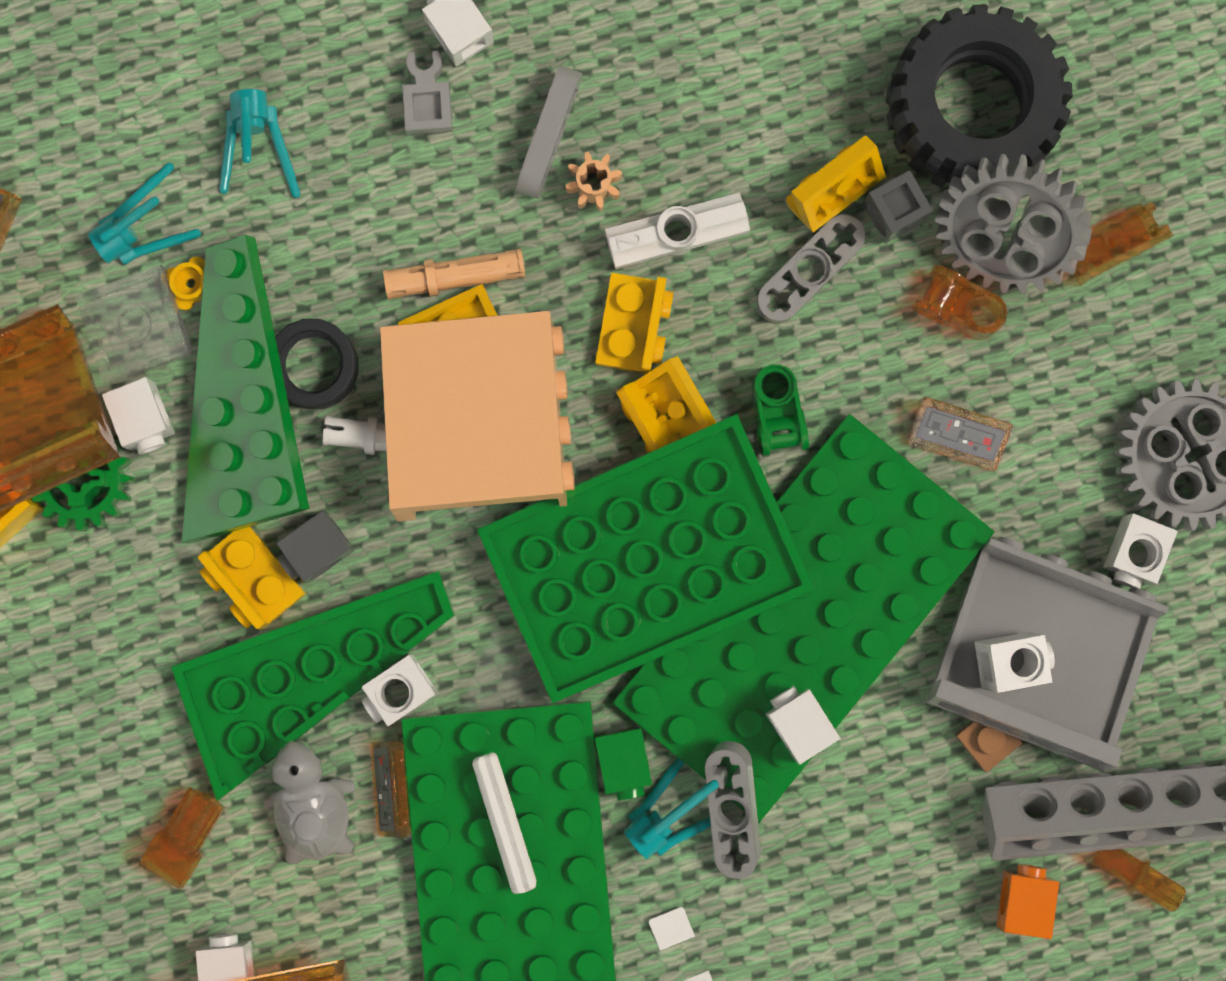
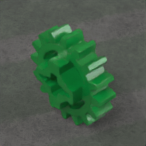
M76 429L74 440L63 432L58 433L59 445L57 447L44 443L41 447L47 454L45 460L32 459L31 462L36 468L40 469L39 476L28 478V483L40 487V491L31 497L32 501L35 503H47L41 515L44 518L52 519L59 514L57 526L68 529L74 520L76 529L82 532L88 530L89 520L96 527H106L104 515L107 513L119 518L122 513L116 506L119 500L131 501L132 498L123 491V487L135 482L134 477L123 474V469L132 463L131 460L127 457H116L121 449V445L112 441L104 447L106 435L97 431L89 441L87 431L83 429ZM92 450L104 458L110 470H101L95 464V455H92ZM68 455V460L55 471L61 459ZM82 473L99 479L90 480L89 483L82 484L81 488L64 482V480H73L74 477H80ZM109 489L104 500L95 507V499L104 490ZM54 490H60L68 497V506H71V510L61 504Z

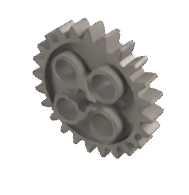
M1001 154L998 166H993L985 157L981 159L978 171L969 165L965 166L962 177L953 176L948 190L943 191L935 222L939 223L936 238L945 240L942 253H955L952 263L953 268L964 265L969 267L966 279L970 280L978 274L984 276L983 288H988L993 281L1000 282L1002 293L1007 292L1010 284H1016L1020 293L1025 294L1028 283H1033L1040 291H1044L1047 278L1059 285L1062 282L1064 271L1073 274L1076 270L1077 261L1084 260L1092 229L1089 228L1092 212L1085 211L1087 197L1081 195L1074 196L1077 182L1070 181L1061 184L1060 180L1063 170L1059 168L1051 174L1045 173V160L1043 159L1034 168L1027 167V159L1023 154L1019 157L1017 165H1010L1007 156ZM1029 195L1030 198L1025 205L1022 219L1017 222L1003 255L997 254L1004 234L1011 226L1022 196Z
M1193 379L1189 381L1185 392L1182 383L1177 380L1170 383L1169 395L1160 386L1152 390L1154 403L1145 397L1136 402L1142 415L1131 412L1124 417L1133 429L1122 430L1117 433V436L1128 442V445L1125 448L1114 451L1115 456L1127 459V465L1116 470V474L1130 475L1132 481L1122 490L1124 493L1136 490L1140 493L1134 507L1137 509L1150 504L1152 506L1149 515L1151 521L1158 520L1165 513L1167 514L1166 527L1176 528L1183 518L1184 527L1187 532L1196 530L1199 519L1205 530L1216 528V516L1226 524V477L1217 471L1215 465L1218 454L1223 453L1226 455V393L1221 397L1218 396V382L1210 383L1202 392L1200 380ZM1196 412L1206 415L1210 421L1211 426L1207 436L1199 434L1194 429L1193 417ZM1172 418L1177 419L1179 422V431L1172 426ZM1155 434H1161L1169 441L1170 451L1165 458L1156 455L1152 449L1151 442ZM1197 448L1200 451V456L1195 459V462L1188 463L1185 455L1190 452V449ZM1178 475L1187 477L1192 484V493L1188 499L1181 498L1175 492L1174 481ZM1206 480L1211 482L1214 487L1212 493L1206 488Z

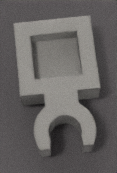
M438 50L432 51L433 64L425 70L419 69L416 66L417 62L414 52H409L407 55V68L411 77L416 81V84L402 85L405 131L407 135L453 132L449 82H436L443 69L442 59Z

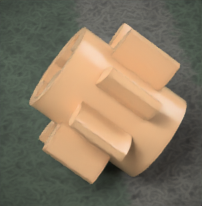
M585 152V162L580 167L574 164H569L568 166L569 173L576 177V181L565 185L566 192L571 194L578 192L580 195L578 199L579 209L584 208L587 202L596 203L599 212H602L604 207L603 201L608 196L615 200H618L620 197V192L611 186V183L622 179V171L615 170L610 172V155L606 154L599 161L592 160L590 153ZM595 173L596 177L602 180L601 189L593 191L590 184H585L587 183L588 174Z

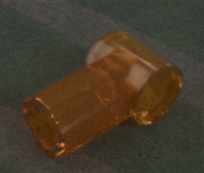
M189 787L174 810L165 829H161L150 842L140 860L139 866L181 890L200 862L203 855L200 851L226 806L208 794Z

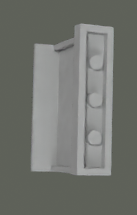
M997 537V540L990 538L979 551L926 703L1104 772L1117 767L1122 752L1121 748L1116 747L1157 620L1167 614L1169 607L1155 602L1156 596L1150 592L1137 588H1130L1126 591L1111 585L1112 579L1101 573L1086 571L1083 574L1067 568L1068 562L1057 556L1041 554L1039 557L1023 551L1024 546L1013 539ZM1024 632L1045 635L1046 641L1050 643L1055 658L1054 668L1051 669L1052 683L999 693L981 688L975 641ZM1021 649L1017 650L1011 657L1010 664L1014 673L1018 672L1024 665V654Z

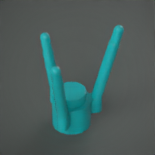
M242 89L232 92L229 96L230 110L226 111L227 128L220 174V193L226 194L229 190L236 133L241 134L242 161L250 163L251 135L264 132V125H268L291 195L294 198L300 197V189L278 125L277 107L267 105V94L262 90Z
M172 163L164 165L113 213L98 222L99 226L88 232L93 246L104 261L111 263L120 258L122 263L126 265L137 257L182 244L201 236L199 229H193L137 247L132 246L138 240V237L131 225L157 206L159 199L155 196L151 197L133 211L131 210L174 170Z
M678 757L642 804L628 815L632 823L623 830L632 845L645 859L650 858L656 852L662 856L673 846L711 827L710 817L669 836L673 833L670 827L673 823L719 787L717 780L710 781L665 817H662L657 810L648 814L684 765V762Z

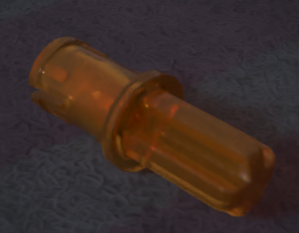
M1123 849L1097 851L1092 858V865L1101 868L1125 883L1127 891L1132 893L1136 890L1169 912L1176 911L1185 898V888L1150 867L1151 861L1146 858L1141 861Z

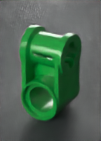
M771 364L764 367L754 377L752 382V397L756 413L755 425L762 457L770 456L771 451L798 446L802 451L808 450V430L800 404L794 373L781 364ZM774 374L784 380L786 392L782 398L771 399L763 393L762 380L765 376ZM785 430L792 431V433L777 436L772 435L773 432Z

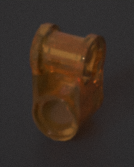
M939 265L932 267L930 271L932 279L922 299L916 300L912 306L913 310L921 316L937 324L948 326L978 341L994 337L1006 322L1008 315L1005 302L997 294L968 281L957 272ZM942 289H946V293L943 296L941 302L937 303V299ZM980 306L990 309L995 317L994 325L982 327L976 324L972 318V309Z

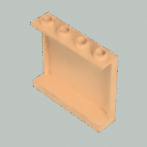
M550 311L380 327L389 509L397 522L416 520V512L548 499H558L560 507L567 506L566 491L575 490L572 461L564 462L563 445L571 444L569 416L560 415L559 401L568 399L565 371H557L556 355L564 354V339L562 326L554 327Z

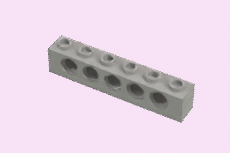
M1192 764L1182 769L1168 771L1147 768L1134 774L1113 776L1109 773H1097L1082 779L1065 780L1061 777H1052L1039 783L1018 784L1008 781L999 783L994 787H986L982 815L992 861L1226 839V801L1217 796H1226V765L1206 767L1203 764ZM1169 799H1177L1183 802L1185 806L1175 805ZM1121 804H1132L1139 810H1129ZM1074 808H1084L1091 812V814H1080ZM1036 812L1041 814L1044 818L1034 819L1029 817L1026 813Z

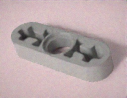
M561 65L558 67L518 178L517 192L537 199L540 198L580 87L581 72Z
M848 214L837 215L830 219L762 287L757 297V309L762 318L774 324L785 323L793 318L859 252L865 241L863 224L856 217ZM837 227L843 231L849 227L854 231L851 241L855 245L852 247L846 243L840 245L832 254L834 258L839 260L834 265L830 256L815 245L821 242L824 249H826L836 236L833 228ZM806 257L817 258L824 267L823 277L815 282H808L802 279L797 269L798 263ZM789 274L793 284L807 293L800 297L796 289L786 301V305L789 308L788 311L784 312L778 308L772 312L768 309L771 299L767 294L771 291L776 295L781 294L790 283L782 278Z
M725 741L713 748L705 764L706 784L712 780H717L719 783V787L708 795L714 859L717 868L724 875L734 879H741L749 876L754 871L761 855L751 755L743 745L734 741ZM723 757H730L732 765H739L732 776V786L725 787L728 782L727 769L725 766H718ZM725 800L738 801L743 805L746 816L741 820L728 819L721 811V803ZM740 833L741 835L738 839L739 851L741 854L746 855L743 862H737L736 856L729 854L734 844V835Z

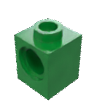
M641 727L595 736L605 793H616L617 801L644 796L643 787L653 784Z

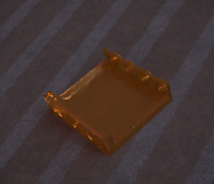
M58 304L0 329L1 512L120 458L78 332Z

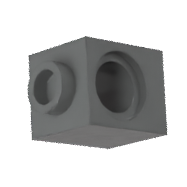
M910 170L869 192L863 202L865 210L885 244L926 222L933 212L931 205Z
M324 510L277 542V545L283 552L277 559L292 580L300 576L303 582L311 583L355 551L331 515Z

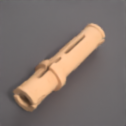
M521 248L451 261L434 262L433 259L424 260L422 265L383 270L388 300L426 293L433 297L439 296V291L526 278Z

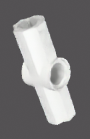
M740 192L688 207L673 206L666 209L662 214L605 229L615 270L668 255H683L693 248L750 233L748 215ZM680 221L688 226L690 235L683 241H673L667 237L664 229L669 223Z

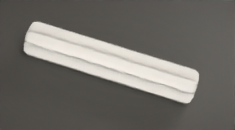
M495 753L478 756L473 759L472 766L511 891L514 894L530 891L536 887L537 881L498 756Z

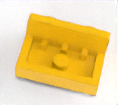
M678 356L668 359L638 380L624 385L616 391L621 400V407L625 416L634 423L645 442L647 454L717 423Z

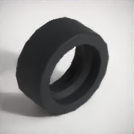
M301 319L286 325L275 336L287 398L290 403L304 409H326L340 403L352 391L359 374V358L352 341L336 325L322 319ZM308 337H320L329 341L337 349L340 356V371L336 380L329 387L320 391H305L298 388L289 379L286 371V358L290 349L298 341Z

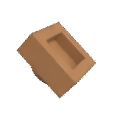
M970 721L954 734L975 762L986 773L1023 744L1016 737L975 721Z

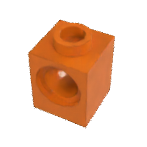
M1018 864L1017 872L1003 871L996 923L997 928L1005 933L1052 939L1059 881L1046 876L1047 868Z

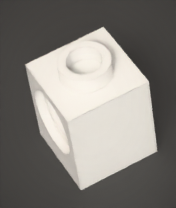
M427 0L428 6L422 9L427 25L456 67L494 42L492 29L472 0Z
M147 377L102 394L123 448L131 451L137 449L139 454L149 453L166 445L163 438L175 434L156 383Z
M1134 513L1122 517L1103 568L1115 573L1113 578L1115 582L1130 588L1140 589L1142 584H1158L1178 531ZM1135 541L1143 544L1148 554L1145 564L1141 567L1134 565L1128 554L1131 544Z
M1024 632L974 642L982 689L999 693L1052 683L1051 669L1054 668L1055 658L1050 643L1046 641L1045 635ZM1021 649L1024 654V665L1018 672L1014 673L1010 664L1011 657L1017 650Z
M408 655L363 685L362 689L367 696L361 701L376 723L384 720L387 726H391L439 693L414 655ZM394 679L403 681L409 689V698L400 707L391 705L385 697V688Z
M792 686L770 700L774 708L765 714L796 763L802 764L841 739L810 689L805 688L798 693L795 686Z
M236 933L215 935L209 937V944L203 945L196 950L198 981H255L251 940L238 941Z

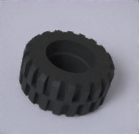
M987 4L972 5L969 12L965 14L958 7L946 11L940 21L933 18L922 26L919 34L916 37H912L905 47L891 75V83L887 89L885 103L889 105V111L886 115L888 130H895L897 137L893 143L899 154L904 152L909 154L912 158L909 166L917 174L924 169L933 175L930 183L943 188L946 182H951L953 176L961 178L964 167L967 165L978 171L981 159L984 157L993 166H998L1001 154L1007 156L1010 165H1017L1019 157L1023 154L1027 159V167L1034 168L1041 159H1044L1061 138L1060 133L1067 125L1071 110L1066 106L1073 97L1072 83L1069 81L1064 82V76L1069 71V67L1064 56L1054 57L1052 51L1057 46V43L1051 35L1047 34L1041 38L1034 32L1038 23L1028 16L1021 23L1012 19L1014 10L1000 6L996 14L988 13ZM964 62H978L997 69L1008 78L1017 93L1020 112L1015 125L1006 134L992 139L973 138L960 133L944 119L936 102L935 89L939 78L949 67Z

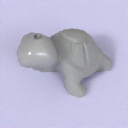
M290 741L279 750L271 768L273 782L279 784L284 789L280 791L274 790L264 798V807L267 809L274 807L275 823L286 845L285 860L289 864H299L305 859L320 860L334 853L345 855L352 852L355 845L347 836L348 808L344 793L354 792L355 784L352 780L341 778L319 782L323 773L320 759L304 744Z

